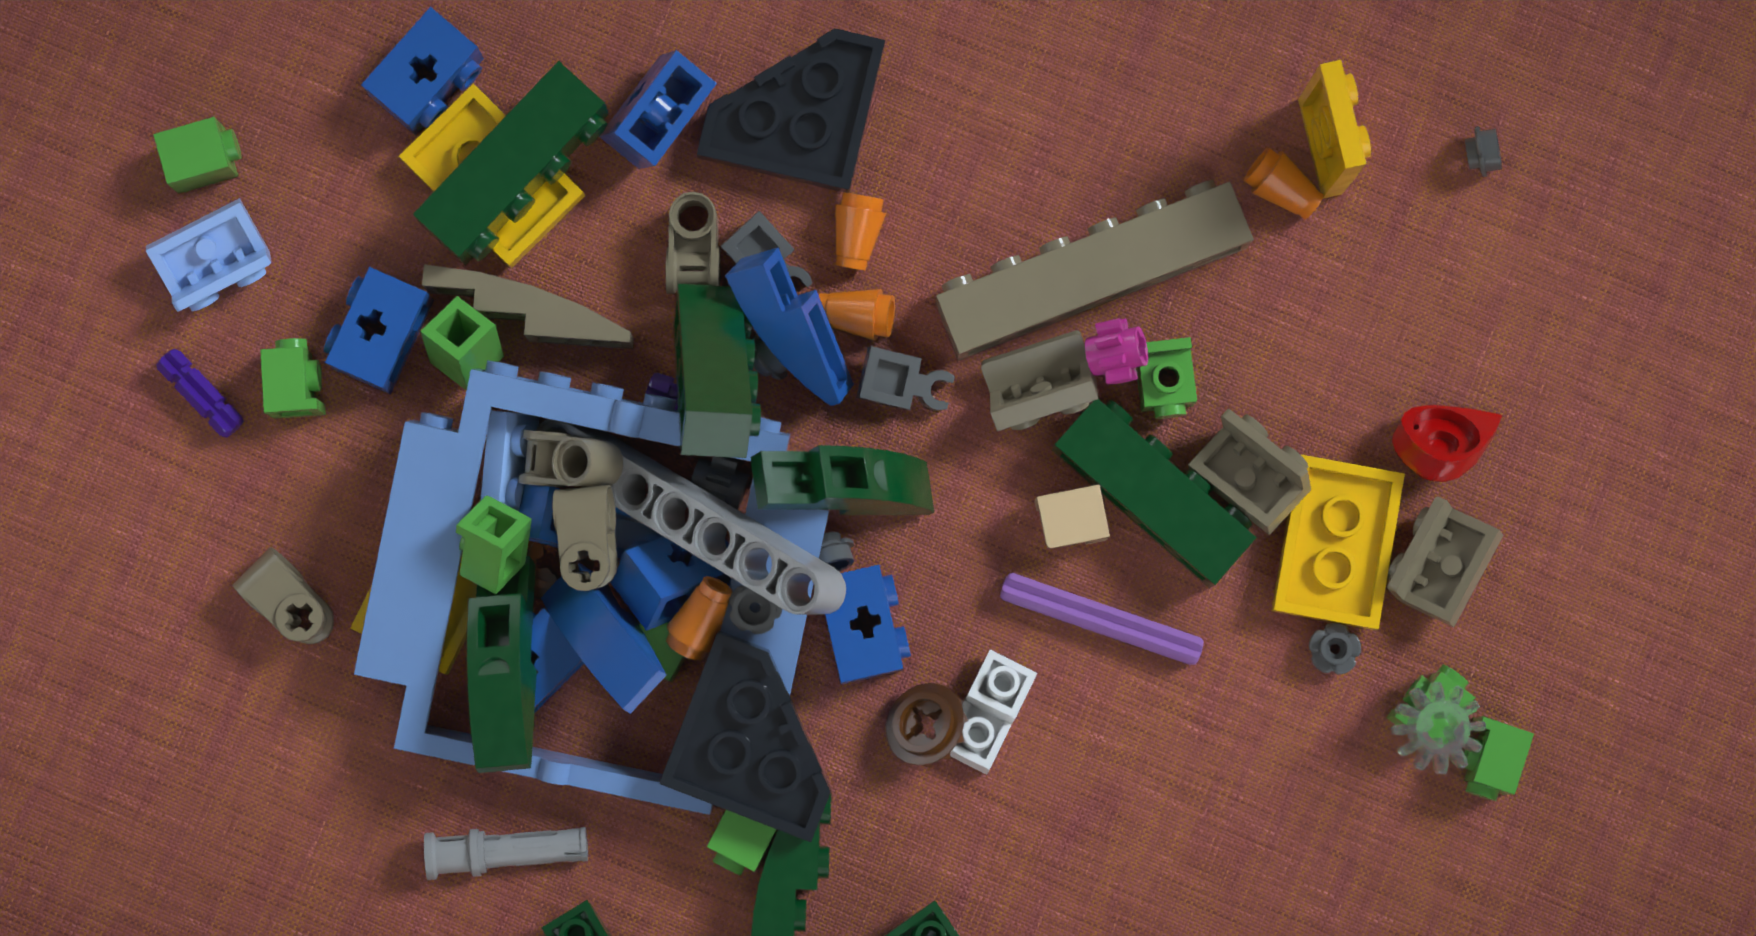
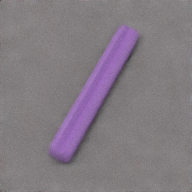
M1009 573L1006 576L1000 592V598L1003 601L1189 665H1194L1198 662L1203 649L1204 641L1200 637L1015 573Z

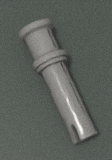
M586 827L506 835H485V831H479V829H470L468 835L436 837L434 832L425 833L424 861L427 880H436L439 874L471 872L472 876L476 877L482 876V873H487V868L588 861Z

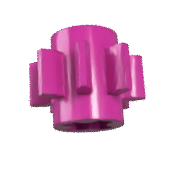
M1126 318L1096 323L1095 327L1098 335L1087 337L1085 340V354L1091 373L1094 376L1105 374L1107 384H1119L1138 380L1136 368L1148 364V348L1141 328L1134 327L1128 329Z

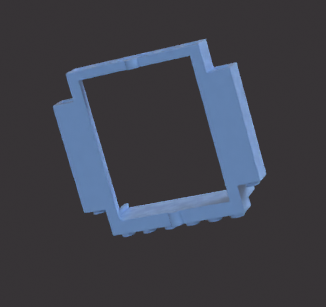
M487 360L485 369L475 368L470 371L459 429L452 428L453 418L421 412L420 421L409 420L405 422L354 675L406 685L394 749L475 765L471 734L427 724L462 557V551L459 550L462 536L456 533V525L472 508L492 407L680 446L678 410H675V399L645 394L643 403L622 398L623 388L592 383L591 391L570 387L571 378L567 376L540 371L537 381L518 377V366ZM761 417L759 436H749L747 458L737 459L751 461L750 457L760 451H787L791 434L780 432L782 422ZM752 479L745 515L819 558L829 510H758L754 480ZM770 555L768 556L766 562L768 574L770 573L772 567V560ZM732 578L730 588L733 592L742 584ZM812 579L809 582L808 595L810 599L814 585ZM753 602L750 605L752 612L760 611L759 603ZM728 604L721 631L769 649L790 695L807 615H795L782 609L781 616L774 620V626L771 630L763 634H753L750 630L742 631L733 624L730 618L732 607ZM532 747V764L530 769L503 771L537 778L551 784L570 785L710 815L713 807L710 803L659 784L663 774Z

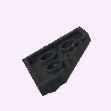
M834 28L817 38V42L792 57L789 55L756 75L754 80L733 93L725 94L713 101L708 106L697 158L850 193L885 48V40Z
M718 631L659 784L812 842L831 793V787L770 650Z

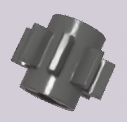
M713 456L712 462L702 458L698 459L690 482L739 510L750 474L737 470L740 459Z

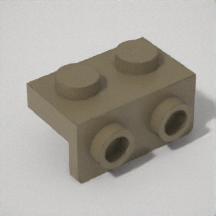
M1077 330L994 356L981 362V370L990 392V413L997 431L1009 427L1012 430L1026 429L1035 425L1041 417L1056 412H1061L1062 414L1076 413L1088 407L1091 401L1098 399L1096 376L1089 369L1085 354V343L1081 332Z
M1227 409L1221 416L1223 428L1188 464V467L1200 475L1216 494L1240 510L1249 520L1270 535L1311 491L1307 470L1309 467L1308 463L1293 448L1285 445L1280 449L1267 438L1268 433L1265 428L1253 417L1245 414L1240 418L1233 411Z
M1436 496L1430 508H1423L1417 516L1413 526L1414 538L1405 554H1398L1392 562L1388 572L1389 584L1387 588L1399 602L1454 628L1504 535L1499 529L1453 509L1447 500Z

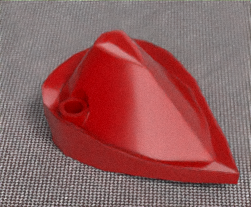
M1417 406L1404 412L1391 441L1395 452L1403 463L1419 477L1436 482L1451 481L1460 478L1476 465L1494 438L1503 415L1454 406Z

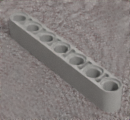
M546 419L536 429V431L571 434V437L601 439L613 442L620 449L623 456L621 476L611 486L616 508L783 610L795 615H824L835 612L844 602L846 584L842 574L834 567L604 430L552 419ZM646 483L648 484V494H647V497H645V486H646ZM686 507H688L689 517L687 523L685 521ZM727 531H729L730 534V543L728 548L725 545V536ZM770 555L772 560V567L770 573L768 574L766 562L768 556ZM811 579L814 584L812 599L808 595V586Z

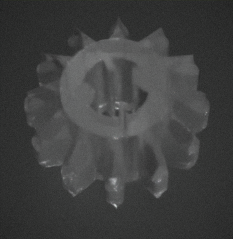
M1432 682L1428 689V698L1419 688H1413L1409 691L1410 699L1416 707L1415 709L1406 704H1398L1396 706L1395 712L1408 719L1407 725L1399 724L1392 726L1391 733L1393 735L1408 734L1409 740L1401 744L1397 749L1401 756H1406L1419 750L1414 759L1413 767L1415 769L1424 770L1432 759L1435 773L1446 774L1449 767V759L1457 768H1465L1468 765L1467 757L1461 748L1474 753L1481 751L1482 745L1477 740L1470 738L1469 735L1470 732L1484 731L1486 723L1483 721H1469L1468 716L1476 712L1480 707L1476 700L1459 706L1463 697V688L1453 686L1445 697L1442 683ZM1433 715L1435 719L1446 718L1449 725L1443 730L1446 737L1444 741L1442 737L1431 738L1428 734V731L1434 726L1431 720Z

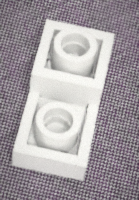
M989 650L962 704L963 711L969 721L964 723L962 732L964 742L957 743L950 752L951 757L987 775L1037 673Z

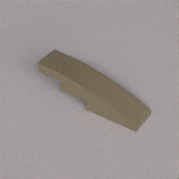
M424 265L422 286L429 294L474 297L473 308L486 318L525 321L524 335L529 342L634 349V337L630 331L583 305L532 285L482 272Z

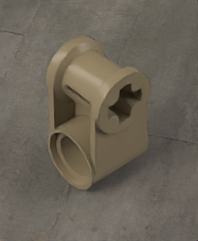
M683 193L674 200L670 207L669 247L666 250L667 294H675L678 283L720 286L719 220L715 206L702 193ZM699 206L708 212V221L702 229L688 231L681 227V214L688 207ZM683 270H705V271H683Z
M523 430L522 438L528 442L525 473L519 475L518 483L565 488L566 486H612L621 476L623 456L620 449L611 441L571 437V434Z
M600 485L556 489L553 493L552 506L554 526L558 536L562 578L570 587L580 591H589L606 586L613 580L618 567L615 539L616 510L611 486ZM588 555L591 560H599L600 570L592 572L591 577L588 571H580L578 566L579 561L586 559Z
M272 547L233 584L237 593L289 640L316 644L326 639L333 630L335 620L330 606L304 581L301 573ZM301 609L312 611L308 617L313 624L310 629L298 627L302 622L301 618L297 615Z

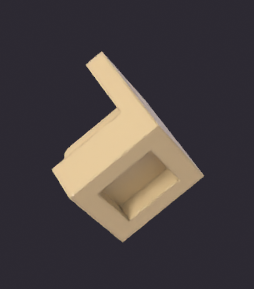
M1100 485L1036 497L1034 501L1036 511L1040 513L1045 543L1048 548L1053 549L1083 542L1087 545L1106 541L1110 537Z

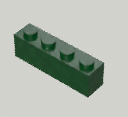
M558 60L413 213V216L422 227L465 266L473 258L477 261L482 260L498 243L499 237L495 234L509 220L513 223L518 222L532 208L535 203L532 195L546 181L552 185L563 176L572 163L568 157L582 143L587 147L604 132L608 125L604 119L609 115L605 102Z
M678 283L673 332L681 455L747 458L749 436H759L761 406L760 404H755L758 390V373L753 371L755 342L753 339H750L752 325L739 306L729 286Z
M1099 399L1094 400L1055 443L1052 451L1090 485H1100L1101 494L1209 589L1215 586L1257 538L1248 530L1253 525L1252 522L1233 505L1228 504L1224 509L1209 496V493L1213 490L1212 487L1196 472L1188 469L1184 474L1169 461L1173 455L1172 452L1160 440L1151 434L1144 439L1129 426L1133 421L1132 417L1116 402L1109 399L1104 404Z

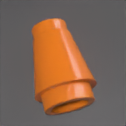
M1269 147L1256 158L1243 179L1244 182L1252 187V194L1294 214H1298L1305 220L1316 210L1324 197V194L1316 189V186L1283 151L1276 153Z
M843 192L841 205L835 204L836 266L866 271L867 262L870 259L887 214L882 212L884 199Z
M882 289L819 294L831 328L874 341L877 340L878 336L890 337L895 317V298L893 295L883 294Z
M706 576L703 578L700 585L697 586L667 624L669 634L666 642L671 649L689 659L703 660L707 652H710L717 632L721 631L729 598L732 594V589L726 583L714 577Z

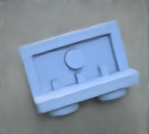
M240 198L146 246V252L172 296V304L177 312L187 307H190L191 311L207 307L219 298L218 291L234 283H237L238 287H244L259 280L266 274L265 267L271 264L270 251Z
M491 410L486 437L481 500L488 495L519 511L525 484H520L518 481L519 475L525 473L528 442L522 438L523 430L536 431L539 426L540 417Z

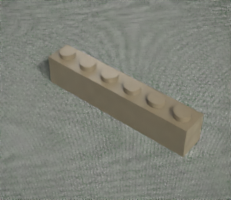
M1214 180L1202 182L1185 191L1187 198L1170 205H1167L1165 199L1153 201L1136 210L1138 217L1121 224L1118 223L1116 217L1104 220L1089 227L1087 230L1090 236L1070 243L1068 236L1061 237L1039 247L1041 255L1022 262L1019 255L1012 256L990 266L992 274L973 281L971 274H966L942 285L944 292L936 295L935 305L957 360H962L1247 249L1254 239L1231 182L1217 187Z

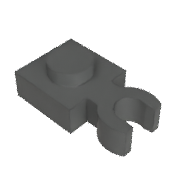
M757 211L720 245L735 263L741 258L779 247L784 260L795 250L760 211ZM785 262L790 277L796 276L806 287L812 284L811 277L804 269L789 266Z
M870 346L867 347L856 398L903 410H910L914 396L918 397L920 403L930 410H945L948 408L949 403L936 400L931 394V386L937 380L943 383H953L955 376L944 370L931 371L925 375L919 374L921 358Z

